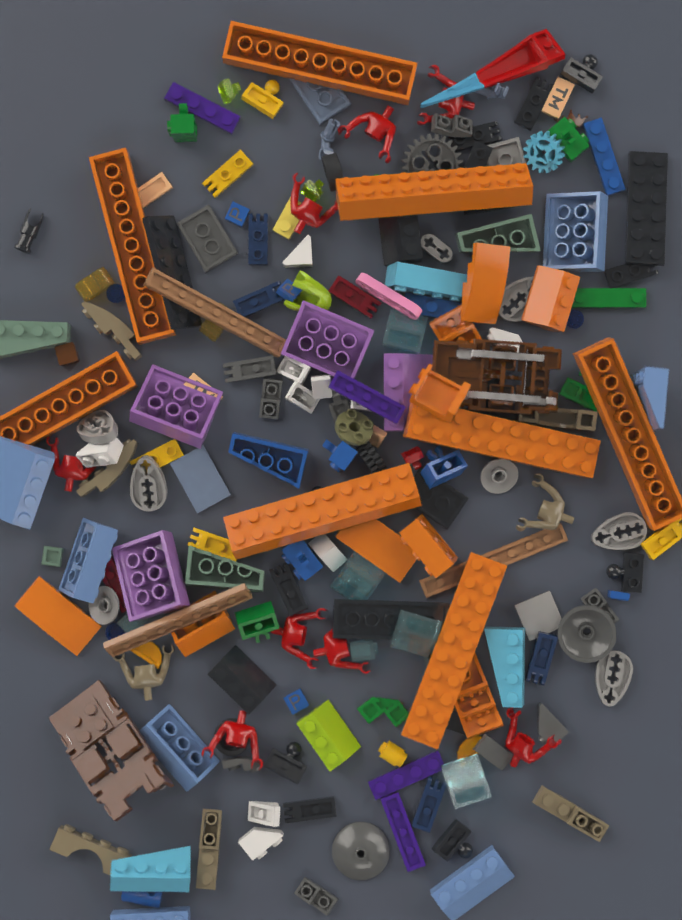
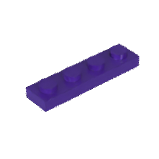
M172 82L164 98L177 107L181 103H187L189 113L230 134H233L241 118L239 115L175 82Z
M338 370L328 387L395 424L398 423L406 406Z
M438 750L369 780L368 784L375 800L442 771L446 767Z
M397 791L380 798L407 871L410 872L426 866L399 792Z

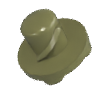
M348 409L338 416L335 422V431L346 444L359 446L370 440L373 434L374 423L355 409Z

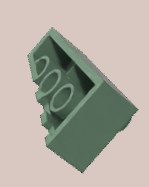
M532 214L455 234L459 253L473 252V243L510 246V252L541 251Z
M0 320V358L36 352L70 343L71 325L68 322Z
M189 545L185 578L187 586L231 589L245 583L252 592L264 591L265 572L263 570Z

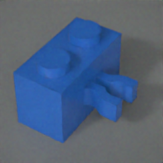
M326 439L322 445L332 453L328 460L331 462L330 467L337 472H340V470L345 472L358 454L355 449L344 441H341L337 447Z
M439 445L435 448L437 456L432 453L431 449L426 452V456L432 462L427 463L420 473L429 489L461 475L468 467L459 450L443 456V451Z
M304 540L289 544L282 550L284 553L281 555L287 564L292 563L295 567L293 572L299 580L303 578L306 581L324 567Z

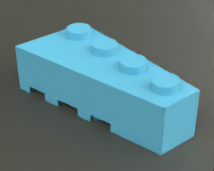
M395 262L387 266L385 285L399 292H413L415 295L426 294L437 299L447 297L450 298V301L461 302L463 283L467 282V274Z
M487 626L484 628L502 706L522 708L525 695V628Z
M191 846L112 860L110 891L189 892Z

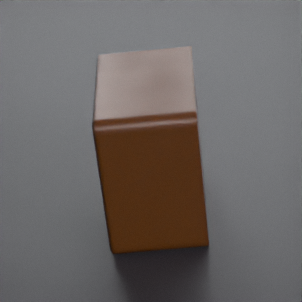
M70 342L55 347L60 366L80 361L75 343Z

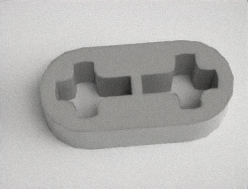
M426 234L422 237L421 248L428 255L441 264H446L451 260L452 250L445 243L432 234ZM432 239V244L436 248L434 249L431 246L425 247L426 242L424 240ZM437 249H439L442 252L446 250L448 252L447 256L449 258L444 257L443 259H441V254L437 251Z

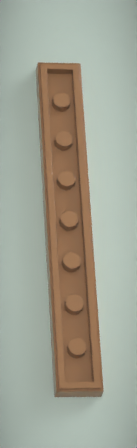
M153 267L151 268L143 286L277 358L281 356L286 339Z
M559 523L555 530H541L481 556L504 565H509L566 542L568 538L562 524ZM467 561L448 568L437 578L432 575L419 580L425 597L428 598L458 586Z
M243 583L103 643L104 649L111 657H115L252 599V593L246 584Z

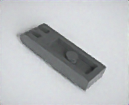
M273 355L223 364V368L231 367V370L224 371V375H232V378L225 379L226 383L277 375Z

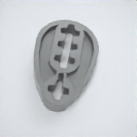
M534 276L517 280L505 288L498 314L503 320L511 323L522 321V315L529 295L527 290L531 287V281H533ZM516 294H524L525 302L519 301L517 309L513 307L510 310V315L502 313L504 310L503 306L509 307L511 304L510 300L515 301L518 298Z
M98 410L90 413L79 422L77 432L85 442L104 444L110 443L117 438L118 426L108 411Z
M144 455L138 460L133 469L130 482V497L133 504L140 510L155 511L166 501L168 489L160 466L151 456ZM144 460H147V463L151 464L147 469V473L145 466L141 465L143 464ZM146 479L153 483L149 488L151 492H154L150 497L151 501L155 502L152 506L145 502L148 500V494L144 493L147 490V485L143 484Z
M631 512L621 513L600 524L591 534V541L594 545L605 549L626 550L636 548L645 540L647 526L639 515ZM635 523L642 526L638 534L637 531H631L630 536L627 533L621 534V538L614 536V532L617 531L616 528L618 527L619 530H625L626 525L629 528L635 527ZM598 532H600L601 535H610L609 537L602 539V543L595 539V537L598 536Z
M611 650L606 657L597 661L595 665L596 690L601 702L609 707L614 706L623 697L633 674V665L630 658L620 651ZM618 654V657L621 658V661L616 663L619 671L614 673L617 681H613V684H610L611 681L608 680V676L612 675V671L609 670V667L614 665L611 657H615ZM611 688V695L614 696V699L607 703V699L604 696L609 694Z

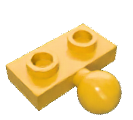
M268 80L265 83V90L251 82L241 96V100L274 119L284 103L273 96L280 89L279 83L276 80Z

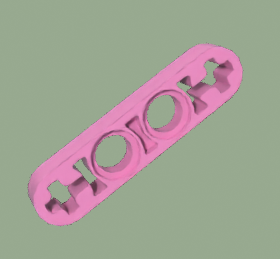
M361 273L355 280L360 288L413 320H417L423 312L417 304L366 273Z

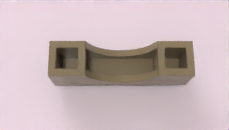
M558 408L557 413L549 412V414L532 411V415L517 414L516 420L526 424L594 432L596 430L598 412Z
M65 824V826L61 825L58 828L49 849L65 857L79 849L91 850L100 857L103 873L110 876L112 860L132 857L127 849L123 847H118L117 849L111 846L110 842L103 839L100 841L96 840L92 834L87 832H77L75 827Z

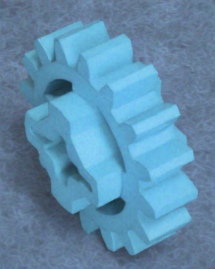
M539 131L537 135H531V139L525 142L528 146L524 147L523 150L527 154L523 157L529 159L527 165L532 164V170L539 168V173H542L545 169L546 173H549L551 169L555 170L558 168L557 165L563 163L560 158L565 156L561 152L565 146H560L559 144L562 139H555L557 134L550 136V131H546L544 134L542 131Z

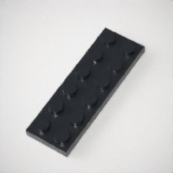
M629 152L625 264L664 266L668 153Z
M174 215L147 216L142 218L155 269L193 289ZM162 296L171 330L202 326L201 316Z
M334 599L332 638L437 641L449 610V603Z

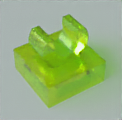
M229 78L220 82L218 90L223 103H231L236 94L239 93L238 91L241 90L239 82L231 84Z
M309 179L304 184L301 193L317 203L323 194L321 190L324 183L320 179L315 183Z

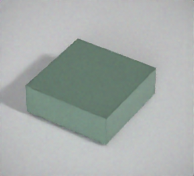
M44 546L41 565L61 567L64 548Z

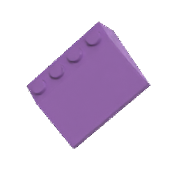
M303 300L281 354L329 375L335 376L338 370L355 379L374 330Z
M384 353V395L406 406L397 424L384 418L385 432H404L411 397L409 391L414 382L418 384L420 380L418 375L422 368L426 369L429 363L432 364L433 355Z
M152 364L130 410L129 421L201 449L223 391ZM185 382L218 394L216 398L183 384Z
M161 530L112 548L129 622L174 612L190 606L172 532Z

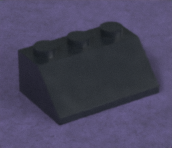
M405 215L378 218L384 266L395 262H422L423 256L418 216Z
M237 645L207 674L248 715L277 685Z

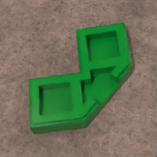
M372 696L357 708L368 724L385 713L394 726L397 727L409 715L407 709L397 699Z

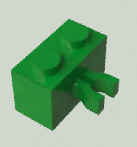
M187 103L179 104V114H170L171 120L167 121L169 135L173 137L174 142H197V122L194 114H188Z
M564 116L548 131H550V136L557 134L556 140L562 139L559 144L560 146H565V148L561 152L572 163L589 148V140L583 133L579 134L575 129L577 126L572 119H567Z
M271 601L234 612L242 640L255 636L256 643H259V636L261 634L265 635L268 640L270 639V631L280 629Z

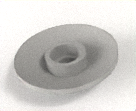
M500 458L494 459L482 469L481 483L490 493L500 494L507 492L517 482V467L512 461Z
M100 586L98 588L99 594L94 603H89V612L97 623L105 625L113 622L117 617L119 599L112 588Z

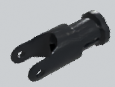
M31 208L28 210L22 224L20 239L14 246L15 249L28 254L31 253V244L33 239L37 237L44 213H42L37 226H30L27 219Z

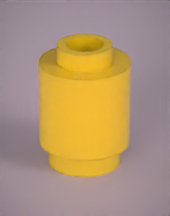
M390 740L387 743L383 742L378 749V752H380L379 757L394 767H401L408 756L404 749Z

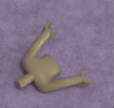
M535 474L534 477L539 479L540 482L532 481V486H540L551 495L554 502L543 500L537 518L542 521H527L526 518L522 517L518 521L522 522L524 526L517 525L516 529L524 531L526 527L555 530L560 521L572 524L575 517L564 514L565 501L559 492L544 481L542 474Z
M171 644L172 651L168 653L165 650V645L163 646L164 657L159 674L156 672L155 664L135 666V675L133 677L124 659L125 652L122 653L121 659H118L116 656L113 659L119 661L130 687L133 689H143L145 701L152 700L151 688L163 684L168 672L170 657L174 653L175 647Z

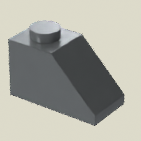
M541 702L537 704V733L540 735L538 739L542 744L545 745L547 739L552 735H555V742L569 733L568 730Z

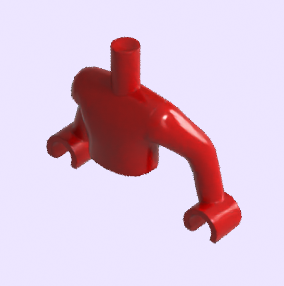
M437 65L429 67L434 69L435 74L428 73V77H435L449 88L457 84V82L439 73L440 69ZM464 95L440 102L438 107L448 111L440 115L452 119L455 115L460 114L461 108L473 110L475 103L463 100ZM419 114V116L424 118V122L417 121L419 126L432 122L433 115Z
M388 105L382 115L371 111L355 117L348 125L340 126L338 134L341 135L342 131H347L344 138L348 139L351 130L363 122H368L364 130L368 136L378 142H381L386 136L383 150L379 152V159L381 160L384 155H388L385 163H389L391 161L389 150L395 136L396 126L388 118L394 109Z
M295 173L292 176L294 185L290 206L291 214L299 220L294 231L301 234L305 225L313 228L323 225L338 210L337 200H335L334 205L319 217L323 207L305 197L304 201L298 205L300 185L304 182L305 177L303 176L301 181L297 182L296 176L298 173Z
M48 436L46 443L51 447V452H54L55 455L54 473L56 476L66 479L64 491L72 492L74 480H86L97 466L84 469L83 464L77 457L64 455L60 465L57 448L59 439L56 437L55 443L50 444V436Z
M319 608L316 612L289 616L286 618L283 628L270 631L271 634L281 635V647L290 654L307 662V666L310 669L318 668L312 665V661H319L317 657L312 658L293 647L303 646L307 633V626L300 625L297 622L315 618L327 619L321 616L322 610L328 611L326 608Z
M332 629L324 635V647L313 650L314 657L326 655L329 664L333 667L361 670L364 674L371 671H365L362 667L364 664H369L368 661L363 663L341 661V659L350 656L347 639L332 638Z
M510 707L506 711L511 721L505 747L514 754L510 762L512 767L516 768L520 759L528 764L533 763L552 748H556L562 743L561 739L555 742V735H552L547 739V743L533 753L535 741L522 732H518L516 735L517 719L521 711L519 710L514 713V707Z
M240 710L237 722L225 721L214 735L209 746L203 748L201 756L203 757L205 751H209L211 759L214 749L225 733L226 744L234 747L245 748L250 738L253 759L251 769L253 764L257 762L260 764V771L263 761L259 759L257 733L254 727L244 724L247 713Z

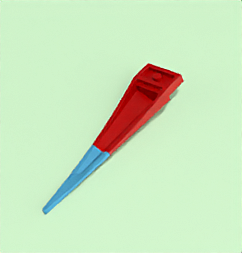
M547 29L529 35L516 46L469 77L422 102L420 108L548 69L549 65L564 60L566 54Z

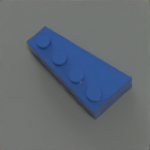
M234 432L232 433L228 453L300 488L309 449Z

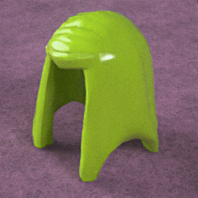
M300 270L292 286L301 289L302 292L293 302L285 300L283 305L289 309L299 311L304 300L329 310L332 301L329 291L318 281Z

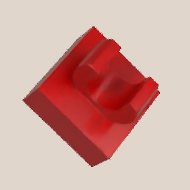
M418 446L400 453L404 462L412 464L415 470L422 467L419 460L424 458V455Z

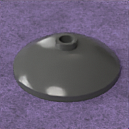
M582 605L571 609L563 616L558 627V640L563 651L572 659L585 663L596 662L606 657L613 649L616 642V627L610 615L603 609L592 605ZM585 628H589L591 631L590 633L586 634L583 632V630Z
M361 821L350 823L337 833L333 841V861L338 870L350 879H371L383 871L389 860L390 848L387 837L374 824ZM360 850L365 852L362 857L357 855V852Z

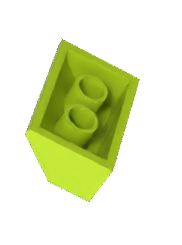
M329 699L296 723L329 771L342 764L361 748V745Z

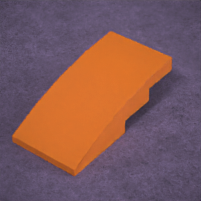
M473 243L472 263H468L467 282L463 283L461 321L496 324L506 286L510 246Z
M462 304L429 322L440 341L457 342V340H464L473 343V339H482L473 322L461 321ZM489 358V368L484 369L483 374L500 375V371L491 370L492 358ZM483 378V382L485 383L493 378Z
M377 519L340 529L335 535L337 539L399 583L417 560L412 554V548L409 545L406 546L401 541L400 535Z
M40 576L14 605L31 621L76 656L102 627L101 624L87 615L83 609L73 603L66 595Z
M474 653L455 703V708L467 739L504 726L476 653Z

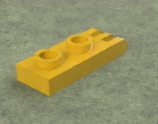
M240 149L202 184L206 187L209 183H212L207 190L212 192L217 188L212 194L216 198L251 168L253 163Z
M173 439L130 461V464L135 465L142 456L149 455L161 468L184 456L177 440ZM144 460L143 464L141 465L145 466L146 473L148 471V467L151 464L147 463V460Z
M682 518L660 528L640 544L651 560L656 559L682 538Z
M193 527L192 531L199 533V536L191 535L190 538L197 542L196 544L188 542L187 546L190 545L237 562L232 553L229 539Z

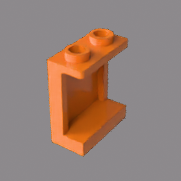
M429 363L426 369L422 368L420 371L418 384L413 383L409 391L411 394L409 402L451 423L464 401L471 384L464 381L462 386L432 371L433 365Z

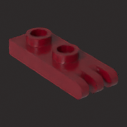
M339 275L329 289L330 294L370 319L373 318V315L367 311L370 309L376 313L378 310L372 304L374 303L377 306L382 304Z

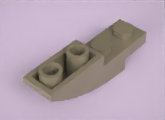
M88 302L81 303L84 307L82 312L88 319L93 318L96 322L94 327L100 334L104 332L108 336L113 332L114 334L111 336L118 345L120 343L124 345L126 349L123 351L129 359L134 358L137 361L142 357L131 342L136 338L135 334L120 319L99 306Z
M128 439L122 443L124 446L117 464L106 465L107 469L101 468L95 472L93 479L90 481L86 479L78 485L80 488L76 490L79 496L85 497L96 488L100 492H104L112 486L130 464L138 446L137 440L133 439L131 441Z
M543 785L532 801L535 805L598 842L601 841L609 827L607 823Z
M203 809L196 889L216 890L222 810Z

